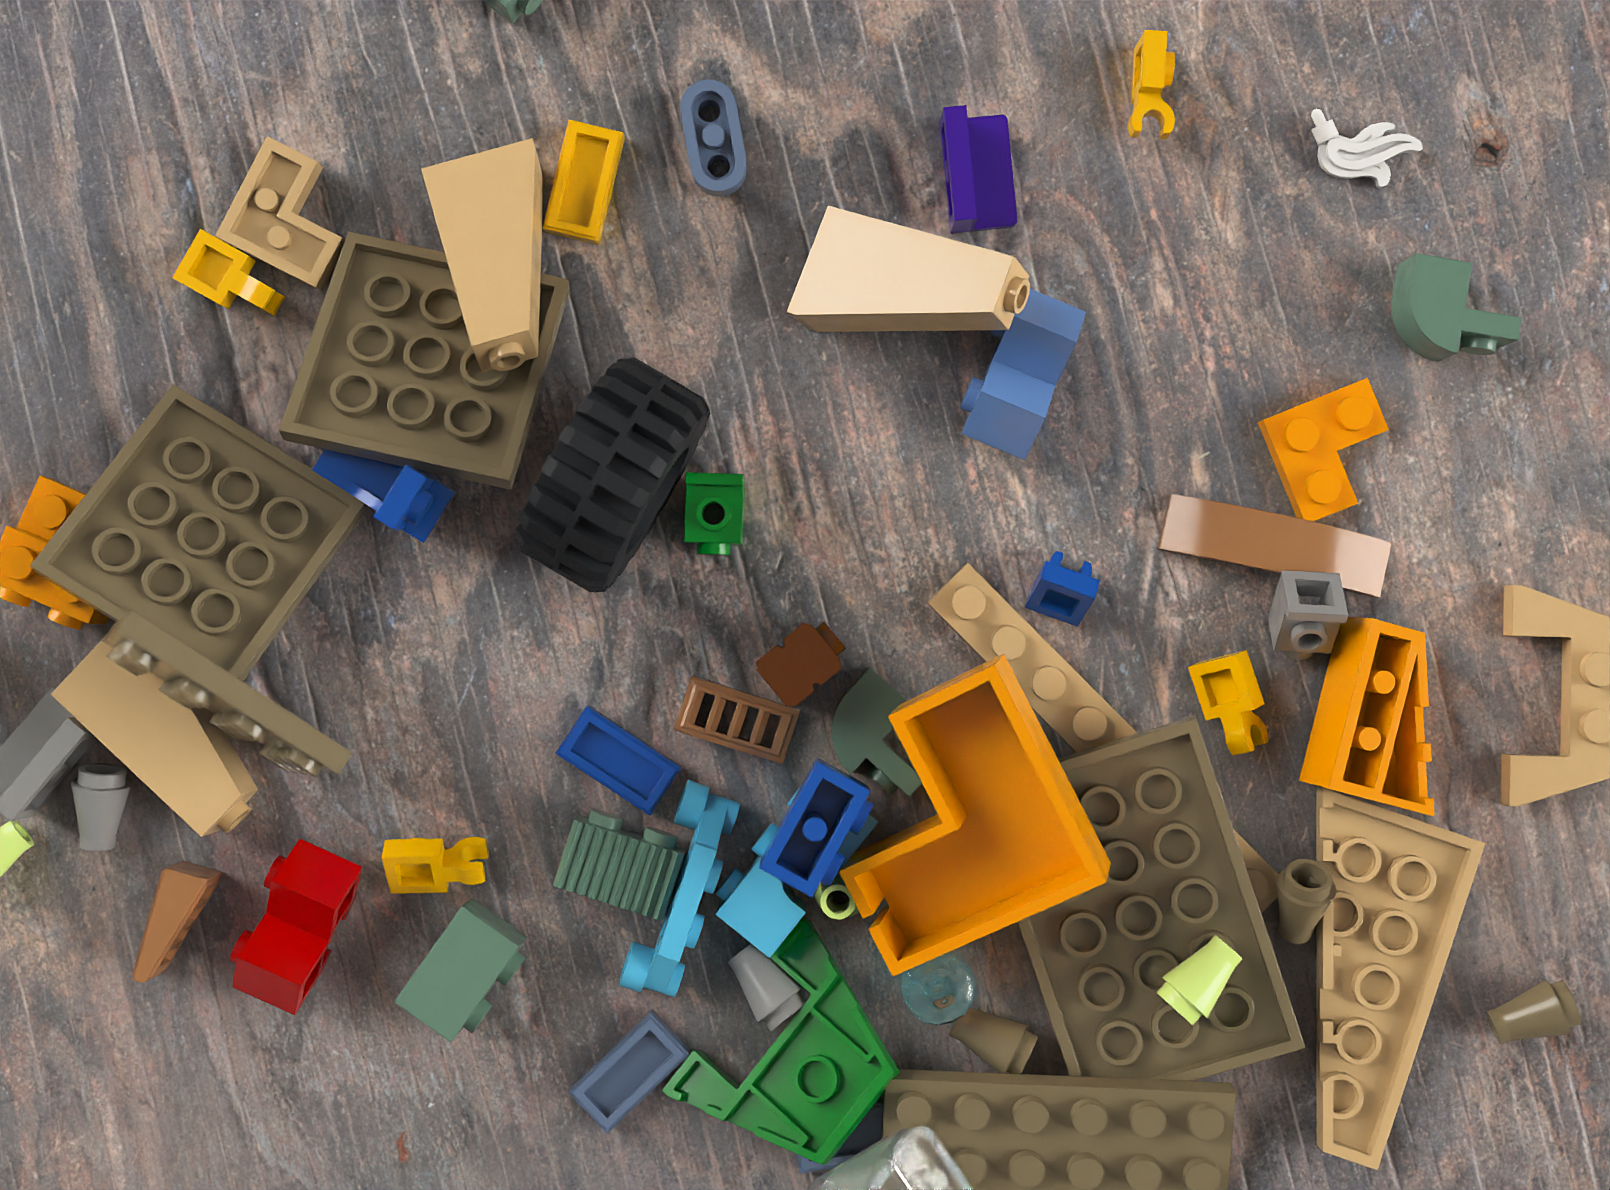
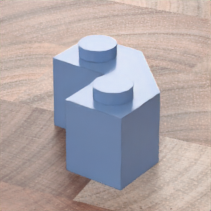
M1030 289L1024 309L1021 313L1014 315L1009 330L991 331V335L1000 339L983 379L980 380L972 377L964 395L960 409L969 412L962 434L1025 460L1046 418L1055 386L1077 343L1086 311Z

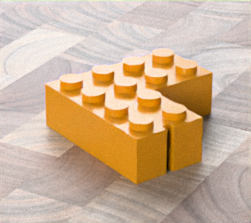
M1004 654L901 703L888 716L938 814L853 853L839 870V873L863 919L874 914L884 898L889 905L881 909L868 930L892 977L1106 883L1111 862Z

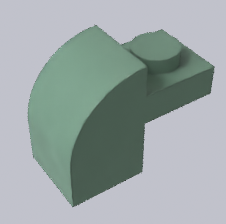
M1415 253L1397 265L1391 300L1393 323L1403 342L1412 351L1426 359L1439 362L1457 354L1459 343H1461L1460 351L1476 355L1495 354L1496 349L1519 339L1522 317L1465 308L1472 269L1471 262Z
M867 667L842 695L834 710L831 723L834 750L840 763L850 775L867 758L873 765L866 773L883 789L892 795L900 788L910 797L922 782L916 770L883 741L894 728L888 716L906 700L870 667Z

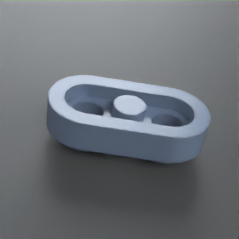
M711 79L698 81L685 91L680 103L692 177L696 185L706 194L717 197L727 196L742 186L747 175V161L736 99L732 91L719 81ZM713 106L720 111V115L712 122L703 121L699 117L703 108ZM715 161H724L730 166V169L726 175L715 177L709 172L711 164Z

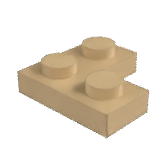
M267 136L215 237L321 292L339 259L345 241L337 234L299 216L323 166L318 161Z

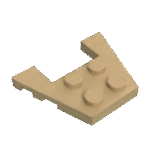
M1505 585L1503 636L1560 637L1562 639L1560 754H1501V804L1518 807L1610 778V617L1522 585Z

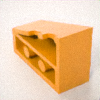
M1348 617L1346 623H1341L1331 651L1299 781L1435 817L1434 798L1428 797L1426 762H1432L1431 743L1425 742L1423 707H1429L1424 632L1374 618Z

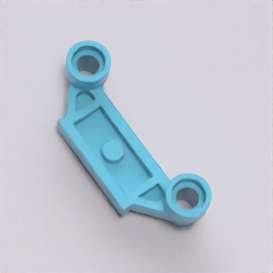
M687 780L673 821L675 824L694 830L684 864L655 948L636 942L631 943L618 986L641 992L642 988H646L668 996H676L685 969V964L680 963L684 947L695 948L703 926L704 915L696 913L703 891L713 894L722 870L723 861L715 858L721 833L731 834L738 815L739 802L709 793V786Z

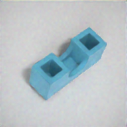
M797 790V791L795 792V794L791 797V799H790L789 802L787 803V806H790V805H791V803H792L794 797L796 796L798 790ZM870 812L857 835L848 831L837 851L845 855L841 867H843L878 823L877 817ZM773 823L767 827L752 846L751 850L758 857L746 872L743 873L736 867L715 893V895L722 899L715 915L769 958L806 913V904L791 893L783 881L759 868L760 859L778 828Z

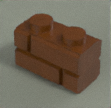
M825 622L816 628L812 624L802 623L783 639L784 647L776 645L756 661V670L785 706L788 705L794 708L814 692V683L822 685L842 669L841 660L838 655L846 647Z

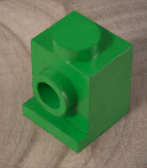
M686 472L684 542L686 544H697V555L730 556L731 546H743L744 474ZM719 504L724 508L725 516L719 524L711 525L705 522L703 512L708 505Z

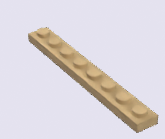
M966 563L927 602L984 662L1002 654L1005 655L1032 710L1075 753L1137 734L969 563ZM1234 830L1262 913L1278 897L1277 878L1279 874Z

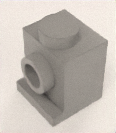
M1282 570L1268 616L1273 651H1283L1288 657L1297 660L1308 659L1314 653L1331 654L1341 623H1346L1348 618L1340 573ZM1298 596L1320 597L1318 605L1299 604Z

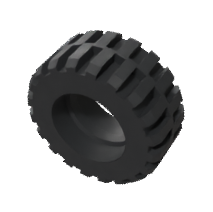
M637 358L618 359L617 363H613L607 369L605 375L600 376L593 385L589 395L583 399L576 409L575 415L564 428L551 455L546 459L536 483L533 484L527 497V504L520 514L518 520L520 523L515 531V540L522 553L588 592H606L636 554L644 538L650 532L657 517L672 495L671 493L682 477L690 458L693 456L711 414L705 399Z

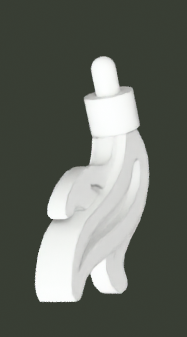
M1314 109L1311 113L1316 126L1311 131L1318 144L1319 165L1328 175L1336 178L1369 177L1375 181L1377 188H1381L1388 184L1391 176L1389 166L1384 162L1385 160L1402 153L1415 154L1423 149L1420 140L1408 134L1396 133L1382 137L1384 132H1390L1395 129L1393 123L1381 122L1372 124L1360 131L1356 137L1349 139L1339 135L1333 120L1326 121L1320 109Z

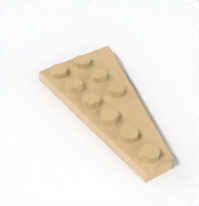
M1316 786V861L1329 869L1336 886L1334 899L1316 925V1145L1325 1153L1378 1170L1485 843Z

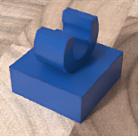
M1056 551L1049 562L1045 561L1030 588L1025 608L1078 627L1095 600L1100 580L1091 577L1092 565L1089 562L1084 561L1078 572L1062 567L1063 553Z

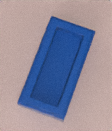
M589 705L585 707L555 753L649 816L653 813L682 766Z

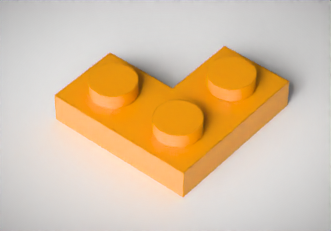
M1368 378L1257 422L1296 518L1313 522L1358 504L1337 451L1389 430Z

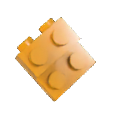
M40 475L17 527L6 526L0 539V598L23 607H29L32 600L51 608L47 618L72 629L81 630L84 622L87 624H106L107 616L38 575L30 567L35 558L86 495V493L64 483Z

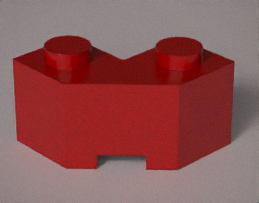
M302 839L298 840L287 858L279 855L272 863L264 880V887L270 889L266 914L254 932L247 929L244 930L231 952L230 961L235 963L232 987L296 1015L327 963L332 951L327 947L332 940L335 928L341 919L345 920L355 901L362 866Z

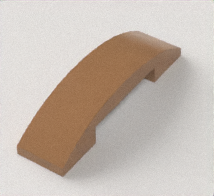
M1170 494L1158 549L1280 575L1282 570L1340 573L1344 591L1380 598L1392 542L1287 515L1201 498Z

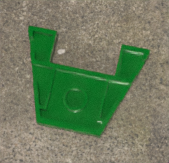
M803 916L770 958L803 986L811 996L743 1083L739 1086L703 1051L693 1050L662 1091L668 1097L691 1104L704 1110L706 1114L722 1121H729L755 1133L756 1136L820 1165L829 1163L884 1093L889 1082L900 1071L813 923Z

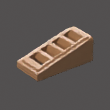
M692 675L674 730L783 764L800 710ZM708 693L715 695V699L706 726L695 723L704 694ZM731 700L737 702V706L728 733L717 730L726 701ZM750 706L759 709L750 740L740 738L739 734ZM772 713L781 716L772 745L768 747L760 743L769 715Z
M186 861L162 869L132 973L133 981L145 983L164 973L219 884L223 872Z

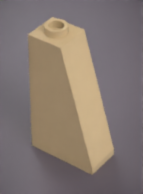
M533 138L421 168L470 343L482 373L490 370H511L522 365L525 360L538 357L544 178Z
M828 206L787 313L807 329L816 332L1009 330L1014 315L1021 313L1027 303L1030 292L1029 275L1014 256Z
M101 640L51 695L198 835L202 837L218 832L221 829L225 833L233 830L251 811L246 802L258 791V788L226 733L209 722L214 712L204 706L202 708L196 706L195 709L192 707L188 709L158 690L164 680L149 671L147 674L143 673V675L139 674L136 676L107 657L112 647Z

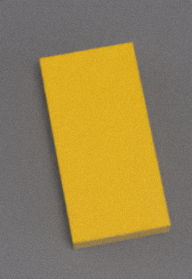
M568 120L542 227L545 233L595 245L600 244L625 141L623 132Z

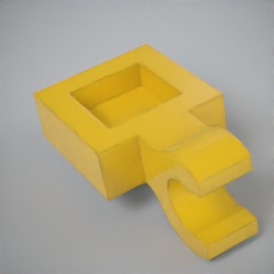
M1144 30L1134 48L1131 103L1134 106L1128 121L1130 137L1137 138L1142 131V118L1146 116H1152L1159 121L1160 139L1166 140L1174 128V112L1161 98L1164 86L1170 87L1172 84L1175 69V53L1166 51L1168 31Z
M202 229L199 230L172 277L228 310L238 295L275 316L285 299V296L276 292V290L249 276L256 260Z
M1247 650L1200 661L1188 667L1205 720L1221 719L1225 732V741L1232 756L1252 752L1255 750L1254 746L1269 742L1264 722L1252 712V710L1264 705L1265 702Z
M482 837L462 839L450 849L444 848L442 838L387 839L384 841L381 858L390 894L447 893L449 882H461L467 885H477L485 882L486 876L483 862L469 861L488 859L489 852L487 841Z

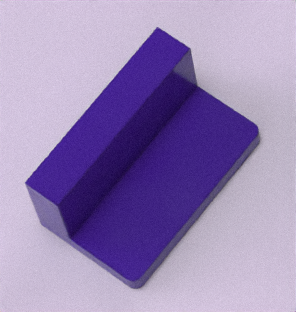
M966 105L943 107L939 126L950 234L1013 228L1017 223V209L1007 117L1005 115H991L968 118Z

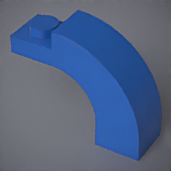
M324 449L312 468V471L374 509L376 511L373 516L374 518L394 530H403L422 543H425L455 495V491L426 471L418 470L415 467L408 465L403 467Z

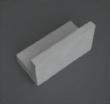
M57 687L49 689L0 747V792L3 794L0 797V813L10 822L35 816L98 742V739L51 695Z

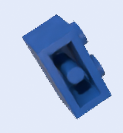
M817 757L762 855L759 868L810 897H813L820 883L829 887L845 858V855L837 851L848 831L857 835L874 804L866 800L870 793L868 785Z

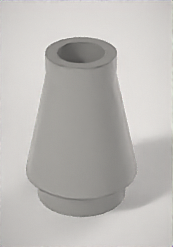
M106 763L82 765L78 768V778L71 781L80 835L79 847L81 849L108 851L115 848L116 834L132 783L126 779L127 769L125 767Z
M753 944L747 946L728 962V965L736 975L757 1023L763 1020L770 1031L774 1030L806 1003L799 993L803 987Z

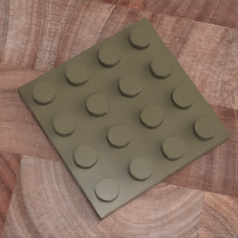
M348 231L279 428L283 440L403 467L408 465L426 472L512 490L570 292L569 279L541 273L538 357L525 360L522 365L511 370H490L482 373L470 343L445 252Z
M173 384L35 558L30 567L38 575L115 622L129 611L134 610L227 672L244 681L368 508L365 503L315 473L307 465Z
M134 610L129 611L120 618L102 640L112 647V650L107 655L110 660L136 676L139 674L143 675V673L147 674L148 671L164 680L158 689L163 694L188 709L190 707L195 709L196 706L199 708L204 706L215 714L209 721L212 725L238 741L242 739L255 742L256 740L264 744L259 754L287 772L290 770L296 774L300 772L303 775L308 773L313 777H316L320 771L339 775L353 754Z

